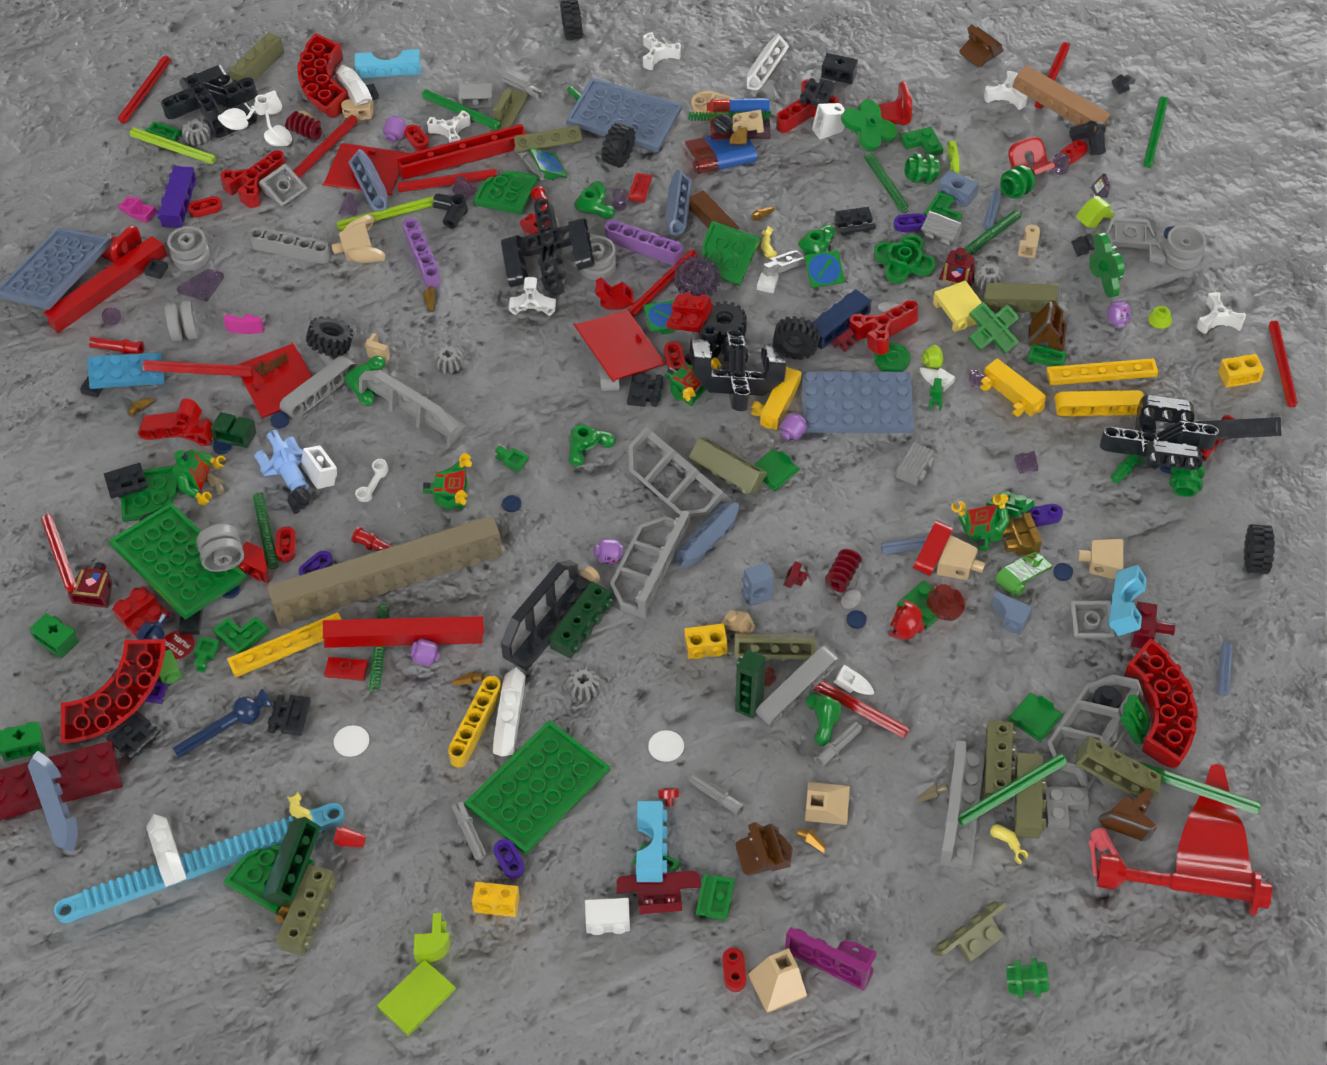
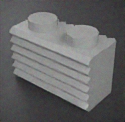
M467 83L459 85V104L471 109L479 107L484 109L492 108V84Z
M929 211L921 230L926 238L931 240L934 238L939 239L940 243L949 246L950 244L955 245L963 225L961 222Z
M913 442L897 468L896 478L915 486L919 484V481L923 482L927 474V468H931L935 461L933 450Z

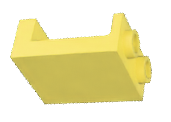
M966 280L934 292L933 304L936 308H943L953 322L952 330L954 332L977 324L970 317L969 313L982 302Z

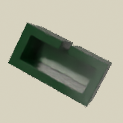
M220 412L211 426L213 440L248 448L256 435L254 420L238 417L237 419L232 414Z

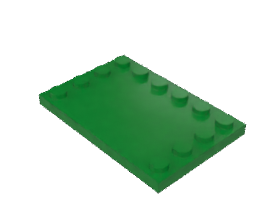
M169 503L109 540V545L185 620L247 579V575L238 566L221 572L209 571L202 566L200 552L196 544V538L201 531L172 503Z
M549 720L464 804L468 810L503 838L513 842L518 850L527 855L610 771V766Z

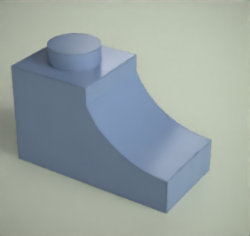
M998 591L993 596L991 608L1001 615L1003 619L1002 627L1011 633L1021 635L1030 619L1032 607Z

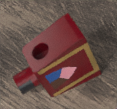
M957 248L956 251L951 250L939 280L953 284L966 280L971 287L974 281V273L976 272L975 257L966 254L964 248Z
M97 562L93 569L83 568L80 570L75 579L76 590L68 592L72 604L109 607L112 579L109 572L105 571L107 566L104 563Z

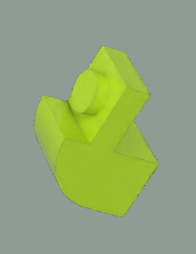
M1095 196L1081 208L1076 218L1085 226L1096 229L1103 217L1112 219L1115 213L1111 210L1110 204L1100 196Z
M433 913L432 933L414 934L415 962L421 963L424 959L428 963L439 961L450 950L451 938L450 933H447V921H443L442 913Z

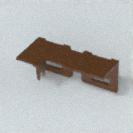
M284 353L265 366L260 360L261 364L255 367V369L264 377L267 373L272 372L274 368H279L280 365L285 362L287 363V354Z

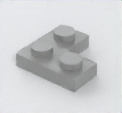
M1046 787L1044 795L1046 800L1047 828H1069V810H1088L1087 787Z

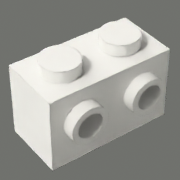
M320 445L304 448L300 466L315 487L320 489L334 486L335 478L337 477V467Z
M628 898L585 900L587 933L601 935L606 932L622 934L625 931H630Z

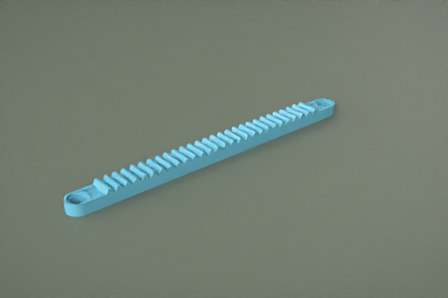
M330 803L309 810L311 812L310 815H312V821L321 826L320 832L340 825L345 818L344 810L338 803ZM331 811L339 812L337 818L331 819L328 817ZM291 815L288 819L282 818L280 822L274 821L272 825L266 824L263 828L257 827L255 831L249 830L247 834L241 833L240 836H233L232 839L226 838L224 842L218 841L215 845L210 844L207 848L201 847L199 851L193 850L191 854H183L180 859L187 877L186 880L239 862L244 856L256 849L263 850L272 848L275 845L281 846L290 822L297 818ZM151 865L149 869L143 868L141 872L134 871L132 875L126 874L124 878L118 877L115 881L109 880L107 884L101 883L99 887L92 886L90 890L84 889L82 893L62 899L55 905L54 914L61 923H70L167 887H165L158 865ZM64 907H71V912L68 915L63 916L60 914Z

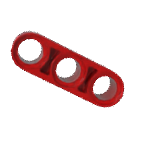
M938 520L934 522L913 565V569L929 577L931 576L952 533V527Z

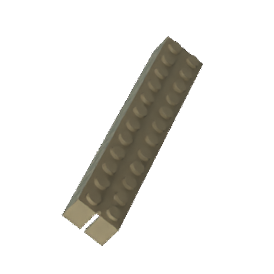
M489 516L269 585L267 589L279 626L288 625L297 620L307 619L319 613L329 612L332 609L344 607L360 600L363 601L376 595H382L395 589H401L414 583H420L433 577H439L445 573L458 571L467 566L477 565L489 559H496L502 556L500 533L493 516Z

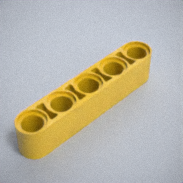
M1139 390L1059 392L1054 396L1056 413L1059 416L1137 415L1138 404L1144 393Z
M488 676L483 680L449 745L450 763L454 767L460 768L468 763L500 700L501 684L496 676Z

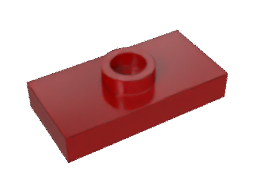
M635 174L628 196L629 201L645 203L653 175Z
M328 657L324 675L327 678L364 681L368 661Z

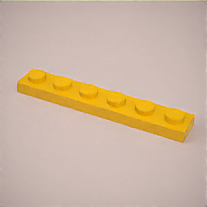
M1151 358L1047 367L1046 374L1051 386L1157 377L1158 369L1155 359Z
M339 613L327 616L227 658L234 677H239L324 641L323 620H342Z

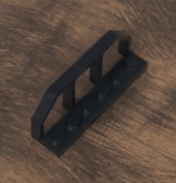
M571 560L557 562L514 613L501 641L504 659L528 671L550 644L551 635L591 583L579 576L577 563ZM565 570H568L569 578L574 580V582L556 602L555 581ZM546 594V604L551 609L536 626L534 606ZM525 618L526 630L531 632V634L516 652L512 654L511 645L520 623Z

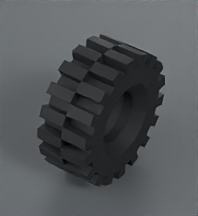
M561 0V19L566 41L583 38L578 0Z
M615 123L611 126V129L609 128L601 148V160L604 163L617 168L623 167L626 164L627 159L630 158V153L633 151L632 147L635 145L634 140L636 136L634 135L636 133L634 128L620 123Z
M720 301L716 302L715 306L712 304L713 309L703 327L706 324L717 327V344L720 346L723 344L729 330L740 331L744 337L747 325V316L744 309L741 310V306H735L733 302L727 304V301H723V304H720ZM725 320V321H729V322H731V323H729V324H720V323H718V322Z
M320 316L319 319L316 317L310 321L306 342H308L307 345L309 347L312 346V350H318L319 354L325 353V356L331 354L333 357H337V354L343 356V354H347L350 350L354 332L349 324H344L345 322L342 320L338 321V318L334 317V319H331L329 316L326 318Z
M793 316L792 319L786 317L785 320L781 319L776 324L773 344H781L786 358H789V356L796 360V357H799L800 360H803L804 357L810 358V355L813 356L817 351L820 330L816 328L817 325L815 323L811 324V320L805 321L804 317H800V319H797V316Z
M1250 524L1249 528H1247L1246 540L1244 541V565L1247 573H1270L1273 566L1272 562L1274 561L1273 554L1275 553V536L1271 525Z

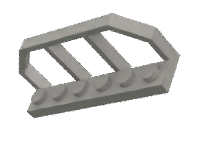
M381 370L365 371L359 377L360 393L369 388L389 401V411L393 412L398 406L416 417V427L418 429L426 423L447 436L446 446L449 448L465 430V424L445 413L440 406Z
M647 426L629 445V471L679 515L682 511L673 503L690 483L696 479L700 482L698 486L706 493L708 491L713 493L711 496L713 499L703 509L685 511L689 513V517L709 515L718 503H730L732 501L722 490ZM648 437L650 439L648 443L655 449L657 447L662 449L660 453L664 457L644 479L636 472V449ZM673 459V465L680 471L684 468L687 473L685 474L686 478L666 498L650 483L669 461Z
M682 511L680 516L675 519L664 516L639 525L610 582V590L621 611L646 619L647 609L657 589L662 587V579L671 561L674 562L675 552L685 532H689L688 512ZM664 525L673 528L672 532L669 531L667 534L665 546L661 548L639 542L644 532ZM634 549L659 557L652 564L650 576L625 568ZM621 575L644 583L643 590L639 591L636 597L638 607L623 602L616 588Z
M1113 674L1087 684L1048 741L1052 756H1057L1055 748L1063 736L1082 741L1091 736L1115 749L1127 731L1120 717L1124 716L1123 706L1128 696L1137 695L1142 706L1146 701L1139 680ZM1104 685H1120L1132 688L1118 708L1087 702L1090 695ZM1080 710L1113 717L1107 723L1102 735L1069 728ZM1069 762L1058 769L1076 774L1080 786L1087 787L1088 790L1097 777Z
M956 740L953 752L954 765L948 791L950 797L944 823L946 828L939 864L971 870L978 818L962 826L958 822V814L980 801L985 755L966 753V742Z

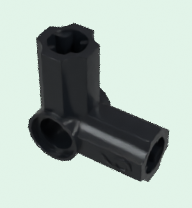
M1089 121L1086 124L1070 127L1069 135L1072 141L1089 139L1091 155H1100L1106 152L1104 140L1106 127L1102 122Z
M435 194L433 207L448 210L442 221L448 228L454 229L458 226L462 216L468 213L465 196L462 194H455L453 196Z
M706 324L702 327V339L708 340V344L711 345L712 359L717 358L722 350V347L717 344V327ZM689 353L685 356V361L687 364L692 365Z

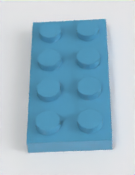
M161 352L87 357L90 389L164 384L163 372L144 371L142 367L144 360L162 361Z

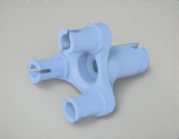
M272 430L274 435L270 431L266 437L273 446L271 460H269L265 450H260L254 455L261 467L260 471L263 476L281 475L291 491L299 486L307 490L309 485L306 483V479L298 467L302 460L303 449L299 448L294 437H288L283 442L277 430Z

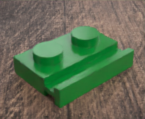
M1009 491L999 493V495L1005 494L1008 496V502L1005 506H1007L1010 516L1019 518L1020 514H1024L1034 507V499L1012 494ZM993 498L991 502H986L987 506L996 505L993 502Z
M1129 695L1123 706L1124 716H1121L1120 720L1135 744H1143L1142 737L1146 736L1151 720L1137 695Z
M704 873L696 916L703 915L706 918L727 921L735 879L717 875L709 876Z

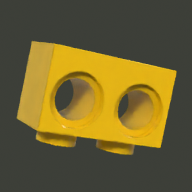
M1257 354L1221 360L1218 372L1225 387L1228 388L1260 382L1264 368Z
M724 623L684 628V640L688 659H700L707 656L727 654V638Z
M475 882L472 897L474 913L517 917L520 900L518 886Z

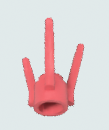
M1098 828L1092 831L1090 834L1092 840L1088 841L1094 876H1097L1095 848H1098L1100 851L1109 849L1112 855H1119L1105 828Z

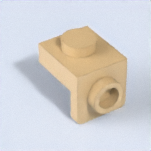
M373 333L365 343L368 357L381 356L385 359V362H388L390 359L388 346L378 343L377 334Z
M730 610L720 623H724L725 630L737 631L738 633L751 634L755 628V624L749 614L741 611Z

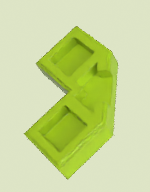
M947 141V157L950 158V170L959 174V154L956 141Z

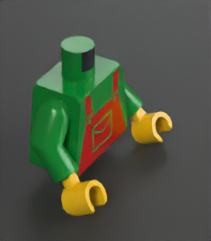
M711 359V367L718 369L717 367L721 366L718 359ZM683 364L678 371L670 367L665 374L670 379V391L676 401H684L692 406L707 390L693 375L692 365Z
M193 449L189 451L178 450L174 454L176 463L172 474L178 483L179 490L192 498L196 497L200 505H206L209 503L208 500L212 498V495L209 492L202 494L200 492L211 467L209 463H212L215 469H219L224 466L219 462L225 461L226 458L224 456L213 458L210 454Z
M463 453L459 457V461L452 467L436 472L434 483H423V494H433L434 503L446 510L453 508L464 509L467 502L465 498H468L466 494L467 474L464 468L465 466L471 467V456Z
M995 494L993 496V502L996 505L969 509L967 513L964 512L966 509L964 502L958 501L960 509H958L956 503L951 505L952 510L959 513L960 516L958 518L967 537L978 544L977 549L980 551H988L989 543L1000 541L1003 532L1010 524L1008 509L1005 506L1008 502V496L1005 494Z

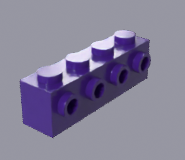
M174 166L172 173H169V183L165 186V195L161 199V208L157 212V218L160 220L162 227L181 228L183 226L197 180L194 167Z

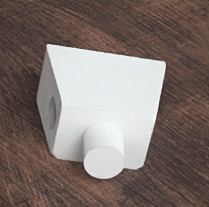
M818 104L812 130L819 139L841 133L844 130L845 126L841 122V115L845 109L841 104Z

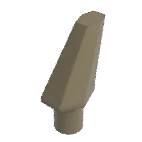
M211 473L207 474L206 478L212 488L217 491L218 495H223L226 483Z
M933 784L917 797V802L921 803L938 797L941 793L948 792L947 784L938 786Z

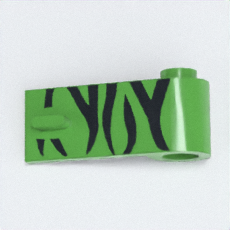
M1035 551L1001 569L996 575L995 581L1011 596H1019L1025 590L1026 581L1051 569L1052 565Z

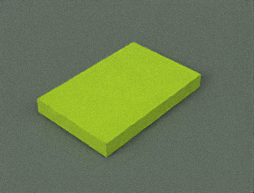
M424 959L377 1004V1009L405 1035L409 1036L456 991V988Z

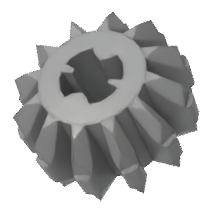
M200 118L198 120L193 119L191 122L187 121L183 125L182 135L187 144H192L193 146L196 144L200 145L210 139L211 130L206 121H201Z
M990 262L988 265L982 263L981 266H977L974 273L976 286L980 287L981 290L986 289L987 283H1002L1004 280L1002 268L997 267V264L991 265Z
M445 344L444 348L438 347V351L434 352L433 363L438 372L442 371L444 375L447 372L452 374L453 371L459 372V369L463 367L464 356L459 347L455 348L453 344L447 347Z
M579 667L577 672L571 671L570 677L567 679V691L571 693L573 699L578 697L580 702L583 698L589 701L590 696L596 697L597 692L601 689L600 677L596 675L595 670L589 672L587 667L582 671Z

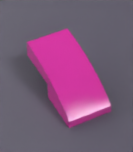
M127 196L118 206V209L125 214L146 223L158 212L154 206L145 205L141 199Z
M226 314L224 317L227 331L242 334L264 332L262 318L245 314L243 319Z

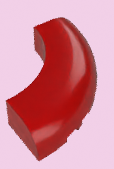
M315 33L305 44L304 51L300 53V60L297 65L298 79L310 103L327 116L336 118L342 113L341 103L349 99L348 91L339 86L335 80L333 81L334 71L343 60L341 45Z
M1150 638L1128 663L1124 677L1139 680L1151 714V731L1146 737L1141 751L1166 767L1176 768L1184 760L1192 745L1196 733L1197 705L1193 697L1192 686L1188 678H1185L1180 665L1171 659L1170 654L1161 645Z
M166 639L124 640L123 653L116 672L98 691L79 700L61 702L60 744L75 743L100 736L114 729L134 714L145 702L159 677L165 656Z

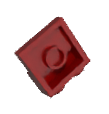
M689 292L678 294L671 305L673 312L666 322L667 329L699 333L713 309L711 299L705 294L700 296H693Z
M144 586L134 588L130 592L129 597L116 601L114 608H112L115 618L135 637L141 625L146 622L155 623L156 620L160 619L162 613L170 618L169 612L157 602L155 596Z

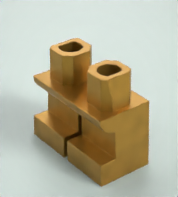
M1030 512L1023 514L1022 518L1013 520L1010 517V524L1002 535V538L1010 537V539L1004 540L1006 553L1016 552L1017 556L1031 554L1035 551L1039 553L1042 539L1037 528H1035L1036 525Z

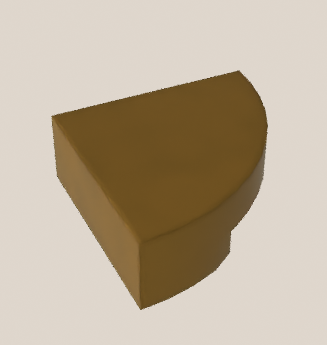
M747 127L735 131L730 138L729 144L747 145Z

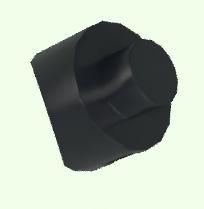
M1104 685L1095 690L1092 703L1118 708L1121 703V694L1116 688Z

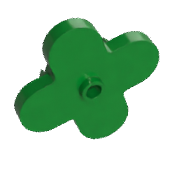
M865 99L858 106V110L847 108L841 115L843 125L850 129L852 133L855 132L860 145L868 151H875L880 146L881 140L892 142L898 135L897 127L892 122L881 118V110L872 100Z
M1106 233L1095 234L1094 247L1096 253L1091 254L1089 257L1090 269L1095 277L1101 278L1105 294L1112 298L1118 296L1120 292L1118 280L1123 278L1125 272L1124 260L1122 255L1115 251L1117 247L1111 245Z
M906 235L897 243L895 241L893 243L880 242L874 247V258L876 261L887 265L885 268V278L891 283H903L911 273L919 276H929L935 271L936 262L933 257L923 253L924 241L917 235Z

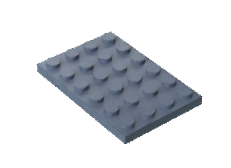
M591 78L567 117L566 125H579L580 129L605 136L613 124L620 123L634 128L636 133L634 135L636 136L634 143L636 146L658 152L679 116L682 104Z
M57 227L0 285V298L50 309L112 244L111 239Z
M801 371L802 417L807 421V430L805 432L914 433L910 372Z

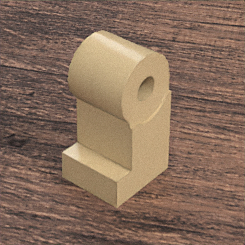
M351 99L344 100L341 103L343 116L346 119L350 115L356 116L357 120L372 119L373 101L357 106Z
M761 110L735 114L732 117L733 131L735 132L740 128L747 127L748 131L757 130V133L764 132Z
M1026 226L1023 240H1020L1018 256L1035 258L1040 234L1038 226Z

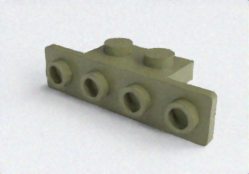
M506 88L504 93L500 95L498 104L493 108L495 120L501 122V127L498 130L512 127L528 98V93L517 90L512 91V89Z
M579 125L515 136L514 141L517 153L530 151V147L544 149L582 142Z
M993 901L986 905L984 912L975 914L969 919L970 923L954 930V935L949 939L946 938L937 944L938 948L933 951L934 955L944 956L958 945L966 960L972 962L1004 937L992 918L1007 907L1006 903Z

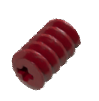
M293 111L286 120L285 128L287 130L301 134V136L313 141H317L321 137L322 128L320 120L310 118L308 115L304 116L303 113Z
M851 549L839 551L832 567L825 576V581L831 589L840 593L847 590V586H849L850 581L853 579L856 569L859 568V564L862 562L858 552Z

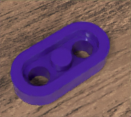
M921 213L898 215L894 218L893 227L899 232L921 231L927 216Z
M1057 504L1036 506L1026 512H1030L1036 527L1058 523L1063 515V509Z
M328 551L317 552L300 566L299 576L332 566L333 557Z
M508 839L496 842L494 845V855L505 876L510 879L521 877L525 871L524 862L513 842ZM503 851H508L507 854H501ZM512 868H517L516 871H511Z

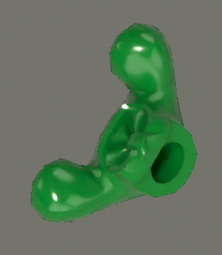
M600 181L591 183L587 189L581 192L574 203V207L577 210L588 214H596L605 219L612 218L616 213L612 206L603 205L606 188Z
M824 225L817 230H811L799 240L798 246L808 254L828 252L826 248H828L831 238L835 235V229L832 225Z
M373 356L368 362L355 367L345 375L347 385L357 395L360 403L365 406L373 405L375 402V392L367 388L363 393H360L359 377L365 371L383 369L386 362L381 356Z
M584 424L573 427L570 431V452L568 457L570 464L573 466L582 465L584 463L582 451L591 449L597 442L607 448L614 446L616 442L614 435L609 432L592 429Z
M812 692L806 698V704L811 710L815 711L819 722V728L814 735V740L819 746H825L831 740L832 728L838 724L841 707L839 701L829 696Z

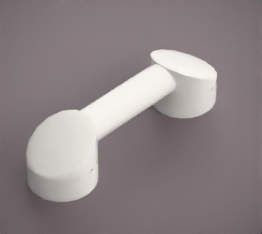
M377 459L372 463L375 475L368 487H360L356 490L355 495L358 501L368 502L373 499L372 493L380 479L388 473V465L384 459Z

